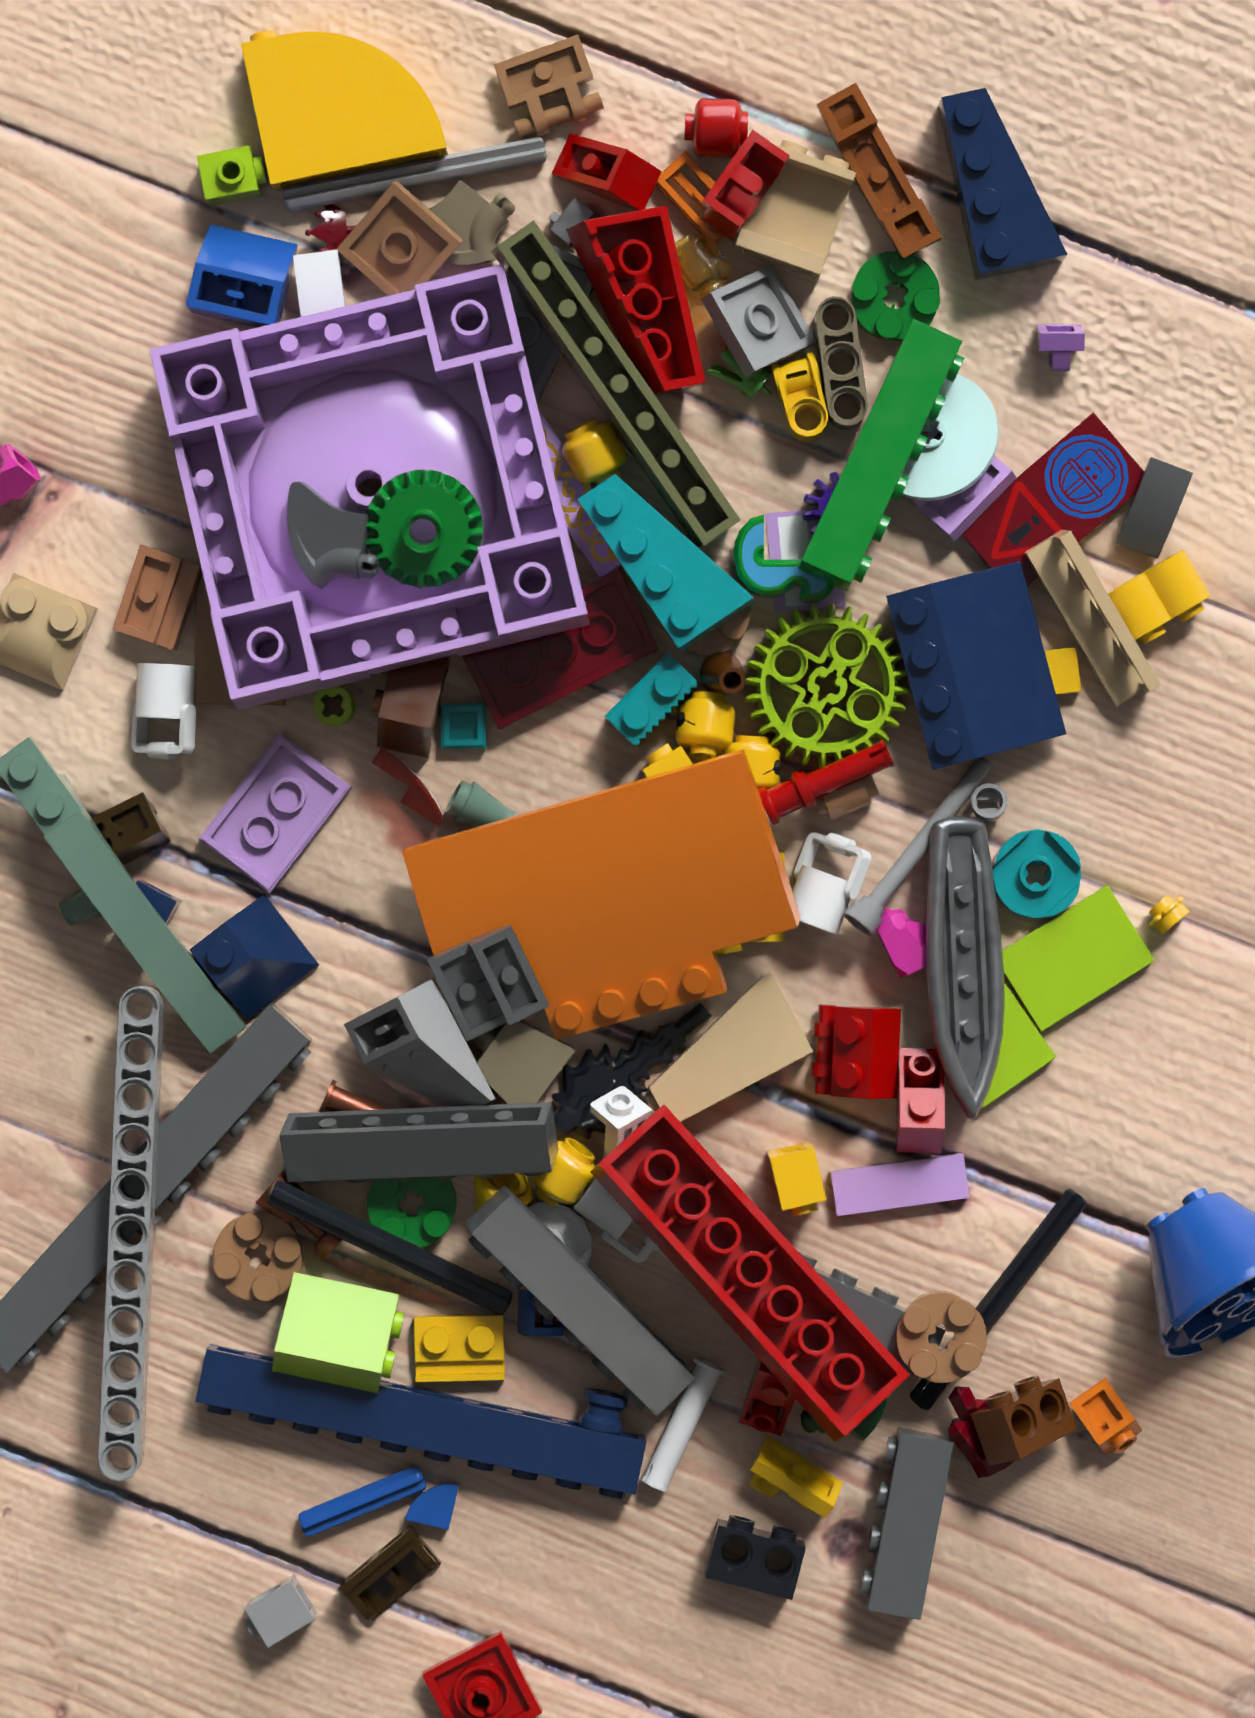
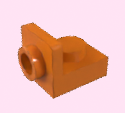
M1106 1377L1069 1402L1105 1455L1113 1451L1116 1454L1125 1451L1136 1442V1435L1142 1431Z

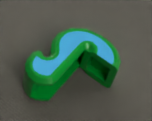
M764 515L750 518L739 530L734 546V563L737 577L749 593L763 598L780 597L795 586H798L802 590L799 599L805 604L818 603L831 594L834 585L798 569L802 559L764 560Z

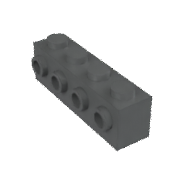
M898 1427L896 1438L888 1437L884 1464L891 1465L888 1482L880 1481L876 1498V1508L883 1509L880 1526L872 1525L867 1552L874 1553L872 1569L863 1570L859 1596L866 1597L865 1603L869 1611L921 1620L954 1445L949 1436Z

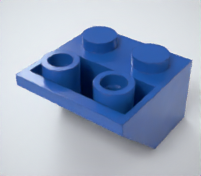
M210 224L195 263L186 307L191 313L257 328L281 322L294 266L293 255H296L298 244Z

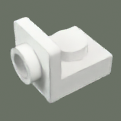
M625 1086L612 1090L593 1101L590 1106V1112L606 1125L604 1158L652 1115V1109Z

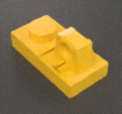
M767 1436L761 1444L750 1469L754 1474L749 1486L770 1499L780 1490H783L803 1508L814 1511L826 1519L835 1506L844 1482Z

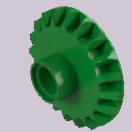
M411 470L393 477L377 491L366 513L369 515V522L366 525L368 528L366 545L370 553L377 556L379 567L383 572L402 585L418 588L439 587L456 580L478 555L477 547L481 546L483 539V518L472 493L459 480L436 470ZM419 519L429 520L436 528V536L429 541H419L412 535L411 524Z

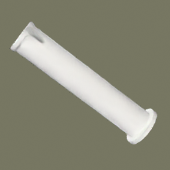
M694 1356L693 1362L696 1365L692 1373L696 1379L683 1390L646 1472L641 1478L644 1483L664 1492H667L669 1488L668 1485L719 1376H725L726 1370L700 1357Z

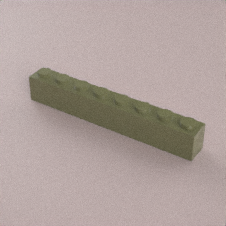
M533 220L497 245L491 252L498 262L503 264L504 270L610 424L614 427L693 544L697 547L705 546L741 520L536 222Z

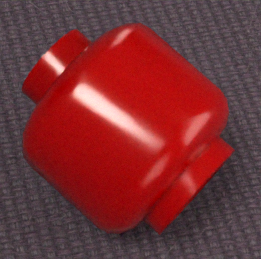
M702 98L697 101L694 114L685 113L684 140L693 141V150L699 157L731 159L747 138L748 112L742 111L740 103L736 100Z

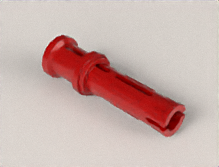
M882 739L872 746L806 775L804 771H796L792 773L791 779L769 789L762 786L758 788V792L765 811L774 826L780 823L781 817L804 807L807 810L813 809L814 805L818 804L816 799L886 768H892L895 765Z

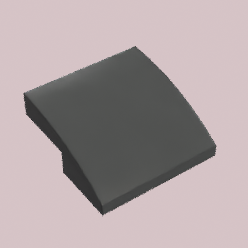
M511 925L472 938L427 959L466 1041L474 1039L506 1022L510 1026L550 1006Z

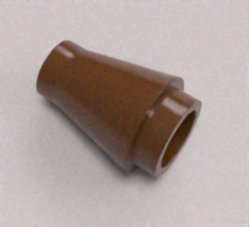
M714 653L707 657L701 666L700 680L708 692L726 696L740 692L745 685L743 666L740 660L731 653ZM731 672L732 677L730 681L723 682L725 675Z

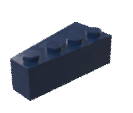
M981 88L941 97L938 110L975 281L1063 262L1068 254L987 89Z

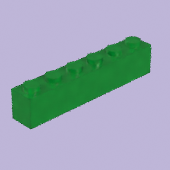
M916 319L912 320L801 560L799 570L845 591H848L853 580L862 583L872 561V558L864 554L871 539L880 543L891 520L890 517L883 515L890 499L899 502L909 481V477L902 475L908 459L917 463L928 439L920 434L927 419L936 422L946 400V397L939 395V391L945 379L954 383L965 359L957 354L962 344L961 340Z

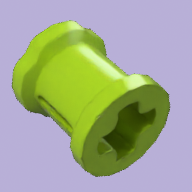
M339 686L320 690L313 699L314 715L320 722L328 726H343L351 721L355 714L356 705L354 698L348 691ZM342 695L344 700L341 703V707L345 710L343 715L331 714L329 717H326L324 713L328 707L324 700L328 696L336 699Z

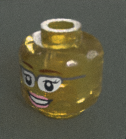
M696 233L687 235L675 242L688 301L700 300L710 292L725 286L731 277L732 268L718 243L713 238L708 236L700 237Z

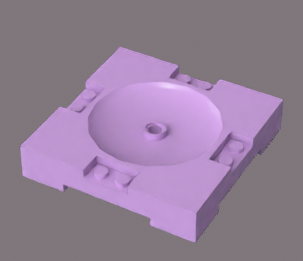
M503 264L415 285V290L241 332L238 328L149 349L211 606L210 613L231 701L239 710L371 678L370 675L455 654H458L459 657L590 625ZM418 469L436 470L454 477L465 485L476 499L483 518V539L481 546L477 547L478 555L471 566L456 580L439 587L418 588L402 585L397 580L387 576L379 567L376 576L372 579H366L363 576L359 579L336 577L323 589H320L301 570L290 543L287 524L288 494L290 485L297 481L306 483L334 506L345 511L361 514L367 513L370 502L374 497H366L359 493L360 484L364 480L377 478L382 482L383 486L387 481L401 473ZM419 519L411 524L412 535L419 541H429L436 536V528L429 520ZM366 545V552H367V554H371L370 551H369V549H368V547H367V545Z

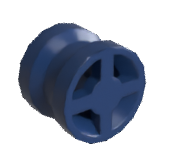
M586 1388L583 1397L587 1402L586 1409L579 1416L578 1425L599 1432L621 1434L623 1423L620 1420L622 1410L627 1407L629 1399L615 1392Z

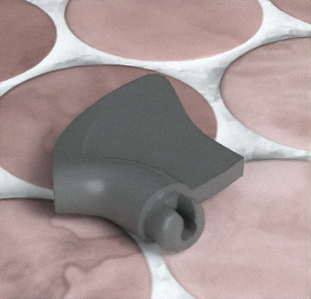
M301 481L293 482L289 488L287 503L288 533L294 556L306 577L320 589H323L336 577L359 579L362 576L366 579L375 577L379 569V560L377 556L367 554L366 552L368 536L366 525L369 522V515L340 509L323 498L306 483Z

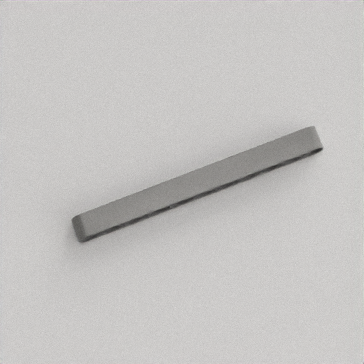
M147 985L136 986L126 991L120 998L118 1008L98 1457L102 1473L115 1481L127 1480L134 1475L142 1464L145 1445L164 1019L163 998L159 991ZM141 993L151 999L153 1010L148 1018L142 1019L133 1015L130 1009V1002L134 995ZM142 1039L150 1046L151 1055L146 1063H136L130 1058L128 1047L132 1040ZM138 1084L146 1088L149 1094V1101L145 1108H134L128 1103L126 1092L130 1085ZM128 1130H139L145 1135L147 1146L143 1153H132L126 1148L124 1137ZM136 1175L142 1179L145 1191L141 1198H130L124 1193L122 1182L125 1176ZM132 1220L140 1224L143 1236L139 1243H128L122 1238L120 1227L124 1221ZM129 1265L136 1268L141 1276L140 1285L131 1289L124 1287L118 1279L120 1267ZM130 1311L136 1315L139 1322L136 1332L125 1333L118 1328L116 1317L119 1312ZM120 1356H126L134 1360L137 1367L136 1376L132 1378L119 1376L114 1369L115 1359ZM120 1401L129 1403L135 1412L134 1420L130 1423L117 1421L112 1414L113 1404ZM114 1447H124L129 1450L133 1458L132 1465L128 1468L115 1466L110 1459L111 1449Z

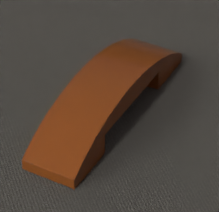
M857 83L817 103V108L843 160L850 164L848 169L856 172L854 180L902 260L943 239L921 198L918 199L877 125L878 121Z

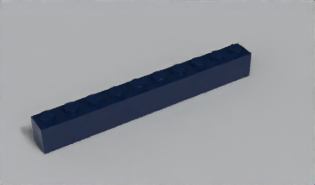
M210 1344L206 1349L195 1402L206 1404L204 1410L207 1412L231 1415L232 1410L249 1413V1420L268 1425H274L276 1419L293 1422L292 1429L309 1434H318L319 1428L336 1431L337 1439L351 1443H362L363 1437L381 1441L380 1448L393 1452L405 1453L407 1447L424 1450V1457L441 1462H449L451 1456L468 1459L467 1466L483 1471H493L494 1465L512 1469V1476L536 1481L538 1474L556 1478L555 1485L568 1489L581 1490L582 1484L600 1487L598 1493L610 1498L625 1499L626 1493L636 1494L646 1447V1436L625 1431H622L621 1434L599 1432L578 1425V1421L384 1380L380 1382L378 1393L274 1372L272 1371L274 1357L214 1344Z

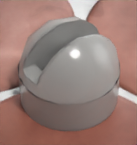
M986 783L977 787L973 792L971 809L979 819L989 822L1000 818L1006 810L1007 796L1000 786ZM999 802L1000 807L979 809L977 804Z

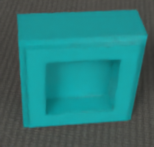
M486 703L441 704V749L486 748Z

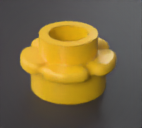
M1169 895L1164 897L1148 912L1154 918L1149 923V926H1155L1164 935L1189 913L1188 909L1181 903L1184 898L1179 896L1174 901Z

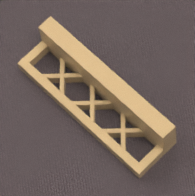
M1060 530L1024 552L1113 706H1119L1143 690L1152 692L1162 686L1071 531Z

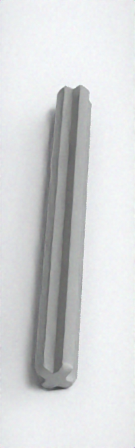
M535 137L288 185L283 188L284 203L288 211H299L381 195L396 180L406 189H412L541 164L546 161L547 155L543 139Z

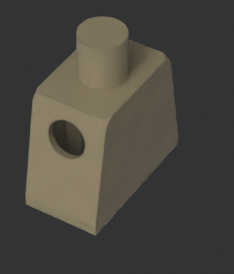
M522 1020L510 1026L506 1023L501 1031L498 1028H494L469 1040L484 1051L477 1064L487 1083L507 1104L537 1103L576 1050L570 1044L560 1039L555 1040L554 1036Z

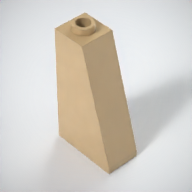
M771 971L761 975L649 1085L653 1095L645 1099L652 1109V1113L656 1112L664 1104L681 1122L813 1052Z

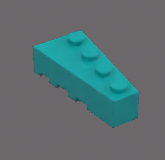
M616 474L578 498L580 505L680 653L755 604L754 597Z

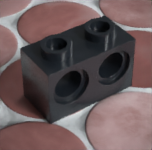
M729 1515L728 1521L718 1518L705 1566V1578L793 1600L806 1549L804 1540L797 1539L799 1533L779 1526H773L771 1532L754 1528L755 1521L737 1515ZM730 1539H740L747 1545V1551L739 1559H729L721 1551L724 1543ZM783 1550L791 1557L788 1566L779 1571L767 1567L765 1559L770 1552Z

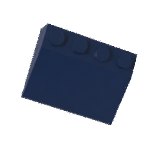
M1021 561L886 596L932 770L1067 734Z

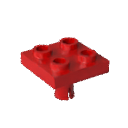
M502 1630L422 1671V1676L444 1718H534L543 1711Z

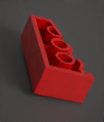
M667 205L584 220L566 229L621 347L654 395L658 396L683 391L706 383Z

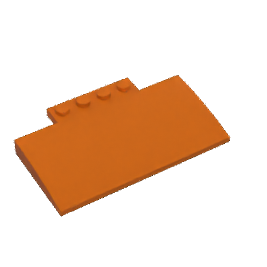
M744 749L406 847L402 850L433 955L482 934L511 925L550 1005L544 1009L555 1040L726 993L727 984L715 951L798 928L801 916Z

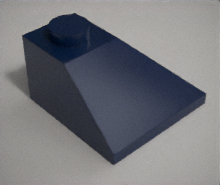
M266 894L245 907L189 949L215 984L248 1019L320 965Z

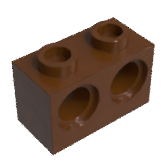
M1032 1376L1020 1380L1014 1384L1016 1391L1012 1393L1010 1390L1003 1391L985 1399L987 1406L971 1414L988 1465L1021 1460L1077 1429L1059 1378L1041 1382L1039 1376Z

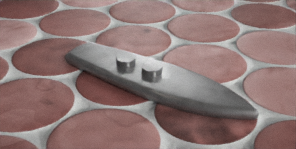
M954 816L938 820L931 826L927 894L926 976L930 1020L940 1063L954 1096L966 1116L970 1119L977 1117L989 1092L998 1063L1003 1037L1005 1009L1004 966L997 899L986 825L983 821L975 818Z

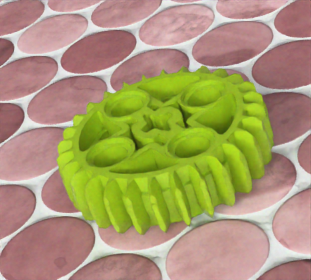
M830 603L826 615L820 616L816 604H813L810 607V618L804 619L803 614L799 609L793 611L795 623L791 626L783 618L777 620L782 631L779 635L768 629L764 632L771 644L768 647L760 644H755L754 650L763 657L761 662L757 660L747 662L748 667L758 672L757 677L745 679L746 685L756 687V693L745 697V702H758L759 709L755 710L749 717L750 719L764 718L766 723L758 731L759 735L772 731L776 735L771 742L774 748L782 742L788 745L784 758L789 759L796 750L802 752L801 765L806 766L811 755L817 756V763L820 769L825 766L827 757L833 756L834 762L843 758L844 754L848 753L851 755L858 752V749L861 747L865 749L872 746L871 740L875 737L878 740L883 739L885 743L889 741L887 734L882 729L885 725L892 728L899 727L900 724L891 717L893 711H906L907 707L900 702H896V697L908 694L909 688L897 686V679L907 676V672L901 669L895 670L894 664L903 658L902 653L890 655L887 650L895 642V638L891 637L884 641L878 638L883 629L882 624L873 627L870 631L865 627L869 618L867 613L855 622L851 620L852 607L850 606L846 608L842 617L836 616L835 605ZM812 631H835L820 657L797 645L791 644L797 637ZM852 635L858 639L861 650L857 658L847 660L838 654L836 643L839 637ZM869 650L875 656L883 678L882 694L855 678ZM783 652L795 654L800 661L799 671L792 677L780 675L775 668V659ZM826 658L832 660L828 668L821 666L809 675L806 682V692L802 687L795 684L806 674L808 661L815 665H821ZM845 669L851 671L847 680L841 677ZM834 671L835 680L833 685L838 689V693L836 695L829 693L821 701H818L820 687L815 684V679L817 677L824 679ZM771 678L778 684L798 694L784 722L777 715L771 700ZM847 681L858 689L847 698L844 706L845 711L833 707L826 715L822 713L826 704L833 706L842 700L848 688ZM806 693L812 695L807 704L802 702ZM860 696H870L878 705L877 715L870 721L860 720L853 711L854 702ZM799 713H809L817 722L816 732L810 738L799 737L792 729L793 718ZM834 715L862 729L855 736L843 741L833 743L818 742Z

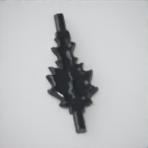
M700 1002L674 1024L670 1021L666 1025L658 1026L653 1036H648L641 1029L635 1037L633 1046L628 1051L621 1048L616 1059L612 1058L609 1047L605 1043L597 1057L594 1056L591 1049H587L578 1066L564 1065L562 1068L563 1091L553 1093L551 1096L557 1107V1110L553 1112L557 1138L562 1134L567 1136L574 1131L586 1140L591 1138L592 1131L605 1134L606 1125L590 1112L591 1103L620 1086H625L634 1095L646 1092L647 1088L640 1085L639 1082L650 1079L648 1072L656 1065L673 1062L672 1052L678 1050L686 1042L684 1038L711 1017L703 1004Z

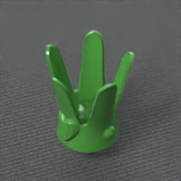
M728 346L722 352L721 357L736 373L719 365H712L710 370L707 371L708 374L741 390V394L747 396L750 400L759 389H762L770 396L773 394L772 391L763 385L772 372L765 368L745 378Z

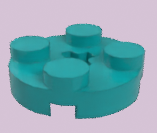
M1040 829L1019 832L1007 839L995 855L992 870L996 895L1009 910L1018 915L1030 918L1054 916L1065 910L1079 892L1081 879L1080 858L1071 843L1057 833ZM1030 862L1036 866L1042 862L1046 864L1048 869L1045 871L1044 876L1047 882L1042 886L1038 882H1034L1031 885L1026 882L1025 878L1029 874L1026 866Z

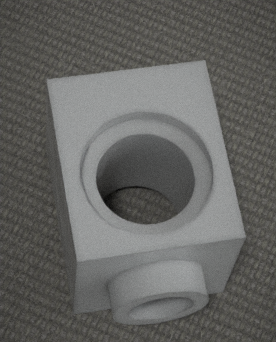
M294 1574L249 1601L245 1608L248 1615L243 1619L252 1637L256 1641L262 1638L267 1648L314 1621L317 1611Z

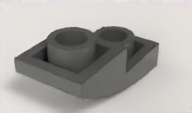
M1150 457L1115 544L1158 559L1193 473Z

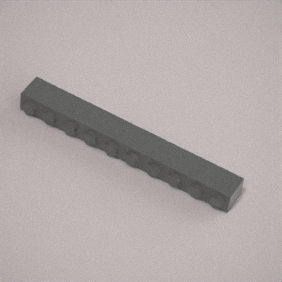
M274 1003L266 1007L159 1125L155 1211L166 1199L174 1204L191 1186L185 1178L196 1166L204 1171L221 1153L215 1145L225 1134L228 1133L234 1138L251 1120V1117L245 1112L255 1101L258 1100L264 1105L281 1087V1084L275 1079L285 1068L288 1067L294 1072L311 1054V1051L305 1046L313 1038ZM147 1140L137 1149L136 1154L144 1152ZM127 1175L123 1179L122 1189L128 1197L136 1199L143 1196L145 1185L138 1176ZM111 1179L0 1300V1367L6 1373L13 1369L16 1364L23 1370L41 1351L35 1344L46 1331L53 1337L71 1318L65 1311L76 1298L83 1304L101 1285L95 1277L107 1265ZM156 1212L154 1226L161 1219ZM126 1220L121 1224L120 1234L126 1242L136 1232L143 1236L142 1228L136 1221Z

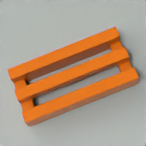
M684 151L660 174L655 186L714 248L716 246L715 241L719 244L725 236L718 231L713 233L666 182L672 177L701 208L704 197L679 169L685 165L708 191L715 184V181L687 151Z

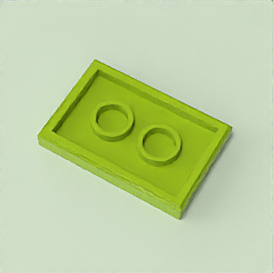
M1108 885L1098 889L1002 949L1004 974L1041 1032L1155 961Z

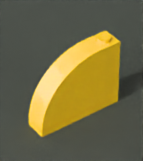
M273 30L252 34L250 42L241 43L269 181L274 191L282 190L288 185L448 155L439 118L424 89L399 62L373 45L337 33L320 31L296 32L277 36L276 31Z

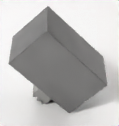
M574 197L561 215L553 211V214L549 216L550 221L554 223L550 228V233L570 248L572 242L566 229L584 220L592 219L594 212Z

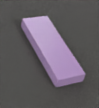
M963 1153L830 1171L836 1216L970 1198Z

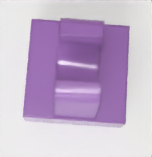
M1036 324L1035 342L1039 351H1049V367H1051V371H1070L1071 351H1084L1085 332L1081 324Z

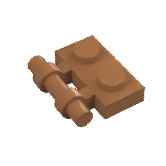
M579 35L494 64L509 110L524 104L528 107L530 116L514 121L519 138L537 133L538 137L550 133V128L573 119L575 123L589 119L588 114L604 109L599 92L581 97L577 86L594 80ZM564 90L568 102L544 111L540 99Z

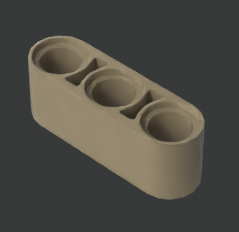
M833 296L819 304L814 316V330L823 396L828 411V421L840 430H850L856 428L862 422L867 412L868 401L856 313L853 305L848 300ZM838 308L845 313L847 325L840 330H831L823 323V313L828 309ZM837 352L847 354L852 359L853 369L845 375L834 373L828 364V359L832 354ZM841 397L853 398L859 407L858 415L852 419L839 417L834 409L835 401Z

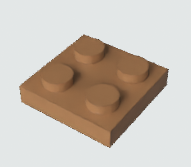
M396 180L336 250L384 293L390 296L415 290V285L429 282L464 240Z

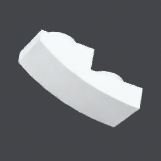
M338 250L293 255L301 317L346 306Z

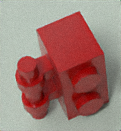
M819 1005L818 1022H813V1036H817L816 1062H812L811 1076H815V1094L857 1099L897 1098L901 1009Z

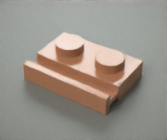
M140 544L113 630L166 647L170 650H177L202 575L201 564Z

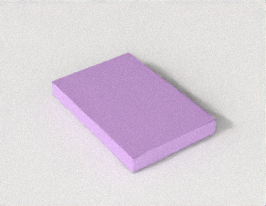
M279 733L199 837V840L268 893H271L352 787L285 735Z

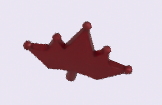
M334 204L324 205V210L316 211L315 217H321L324 222L312 230L305 231L306 236L312 235L327 243L325 248L319 249V252L336 250L357 226H346L345 211ZM338 252L339 259H341L343 255L340 252Z

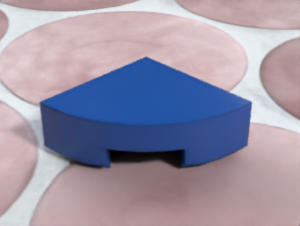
M442 1483L425 1490L412 1502L405 1520L449 1530L459 1484Z

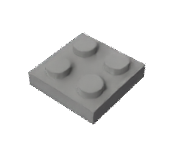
M773 264L714 290L701 299L745 378L806 350L817 342Z

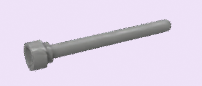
M978 758L974 761L869 896L863 895L860 900L855 899L843 915L855 928L868 936H872L883 922L881 918L885 912L883 906L930 848L932 824L938 820L955 816L990 771L991 764L986 758Z

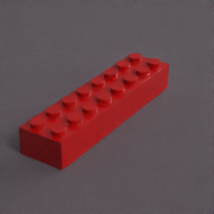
M664 1104L590 1171L833 1441L845 1437L910 1376L903 1366Z

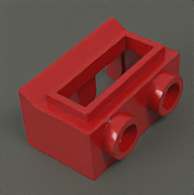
M752 130L703 199L700 209L705 212L701 220L733 241L783 170L790 155Z

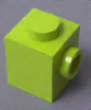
M250 145L197 155L204 197L209 206L262 196L260 184L267 183L265 165L262 156L254 157Z

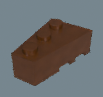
M451 656L381 672L383 675H388L385 690L376 689L371 709V715L378 717L377 747L429 758L432 746L431 737L436 717L439 715L440 699L445 678L448 674Z

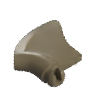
M459 180L442 201L429 208L432 213L464 240L445 263L471 266L496 261L497 259L491 251L495 248V240L498 234L508 223L507 218L515 212V205L503 194L496 195L493 201L489 203L474 189Z

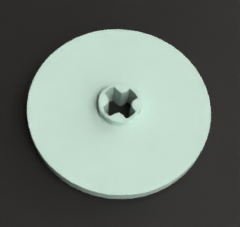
M957 374L954 383L945 379L939 391V395L946 397L936 422L926 420L920 434L922 435L924 431L932 432L936 426L941 438L940 440L931 439L929 444H925L917 463L908 459L902 475L909 477V481L902 496L923 501L941 500L955 496L975 484L984 475L993 461L999 441V425L996 412L983 390L962 375Z

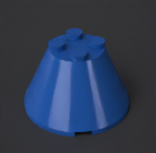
M1205 1188L1197 1189L1182 1200L1183 1207L1172 1214L1163 1213L1153 1218L1146 1225L1150 1233L1148 1240L1159 1344L1164 1354L1170 1358H1182L1201 1353L1203 1349L1200 1343L1219 1336L1222 1343H1225L1255 1327V1213L1223 1192L1209 1194Z

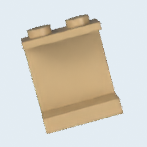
M782 140L781 145H774L790 156L777 179L741 228L735 245V251L819 280L856 172L848 170L850 164L842 159L824 155L822 161L806 155L808 149L804 146Z

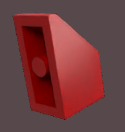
M570 133L551 174L614 204L635 210H644L662 171L628 149Z

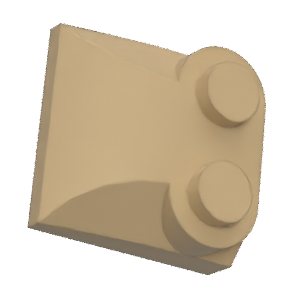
M13 573L9 584L1 594L0 664L60 690H64L98 608Z

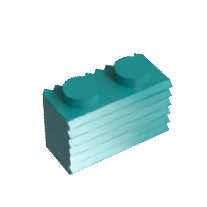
M667 653L605 715V718L633 746H640V740H646V733H652V727H658L659 721H665V714H671V708H677L678 702L684 701V695H690V689L697 688V680L676 659Z

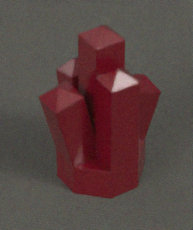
M955 1387L948 1399L958 1418L952 1420L948 1429V1436L970 1462L978 1478L992 1476L1009 1467L1014 1461L988 1465L971 1414L987 1406L985 1399H975L970 1387Z

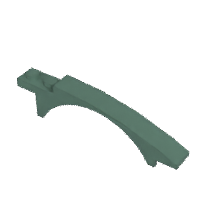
M28 737L0 758V775L45 835L43 836L103 918L208 1052L211 1054L247 1028L221 992L222 990L177 938L134 882L93 822L66 775L56 772L32 737Z

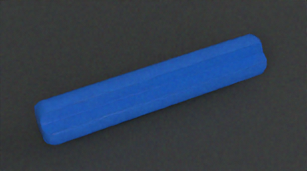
M414 1465L304 1510L298 1515L301 1529L307 1537H312L424 1491L426 1489L425 1477L421 1469Z

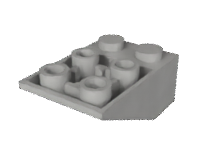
M434 979L344 1024L363 1063L414 1108L484 1105L495 1099Z

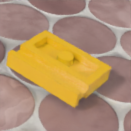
M504 1314L414 1316L415 1382L505 1380Z

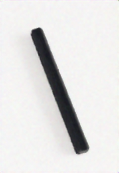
M277 1180L270 1189L267 1197L269 1205L498 1315H503L511 1304L513 1293L510 1290L286 1182Z
M1067 1189L975 1308L983 1318L987 1334L1086 1207L1087 1201L1074 1190ZM921 1379L911 1391L910 1399L921 1409L930 1410L951 1382L936 1383L927 1379Z

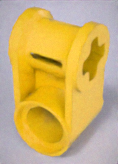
M814 352L806 353L805 359L782 365L776 363L770 366L779 402H781L787 428L791 436L803 443H811L820 439L827 427L828 411ZM806 409L814 411L820 418V424L813 430L806 431L801 429L795 422V416L798 412Z

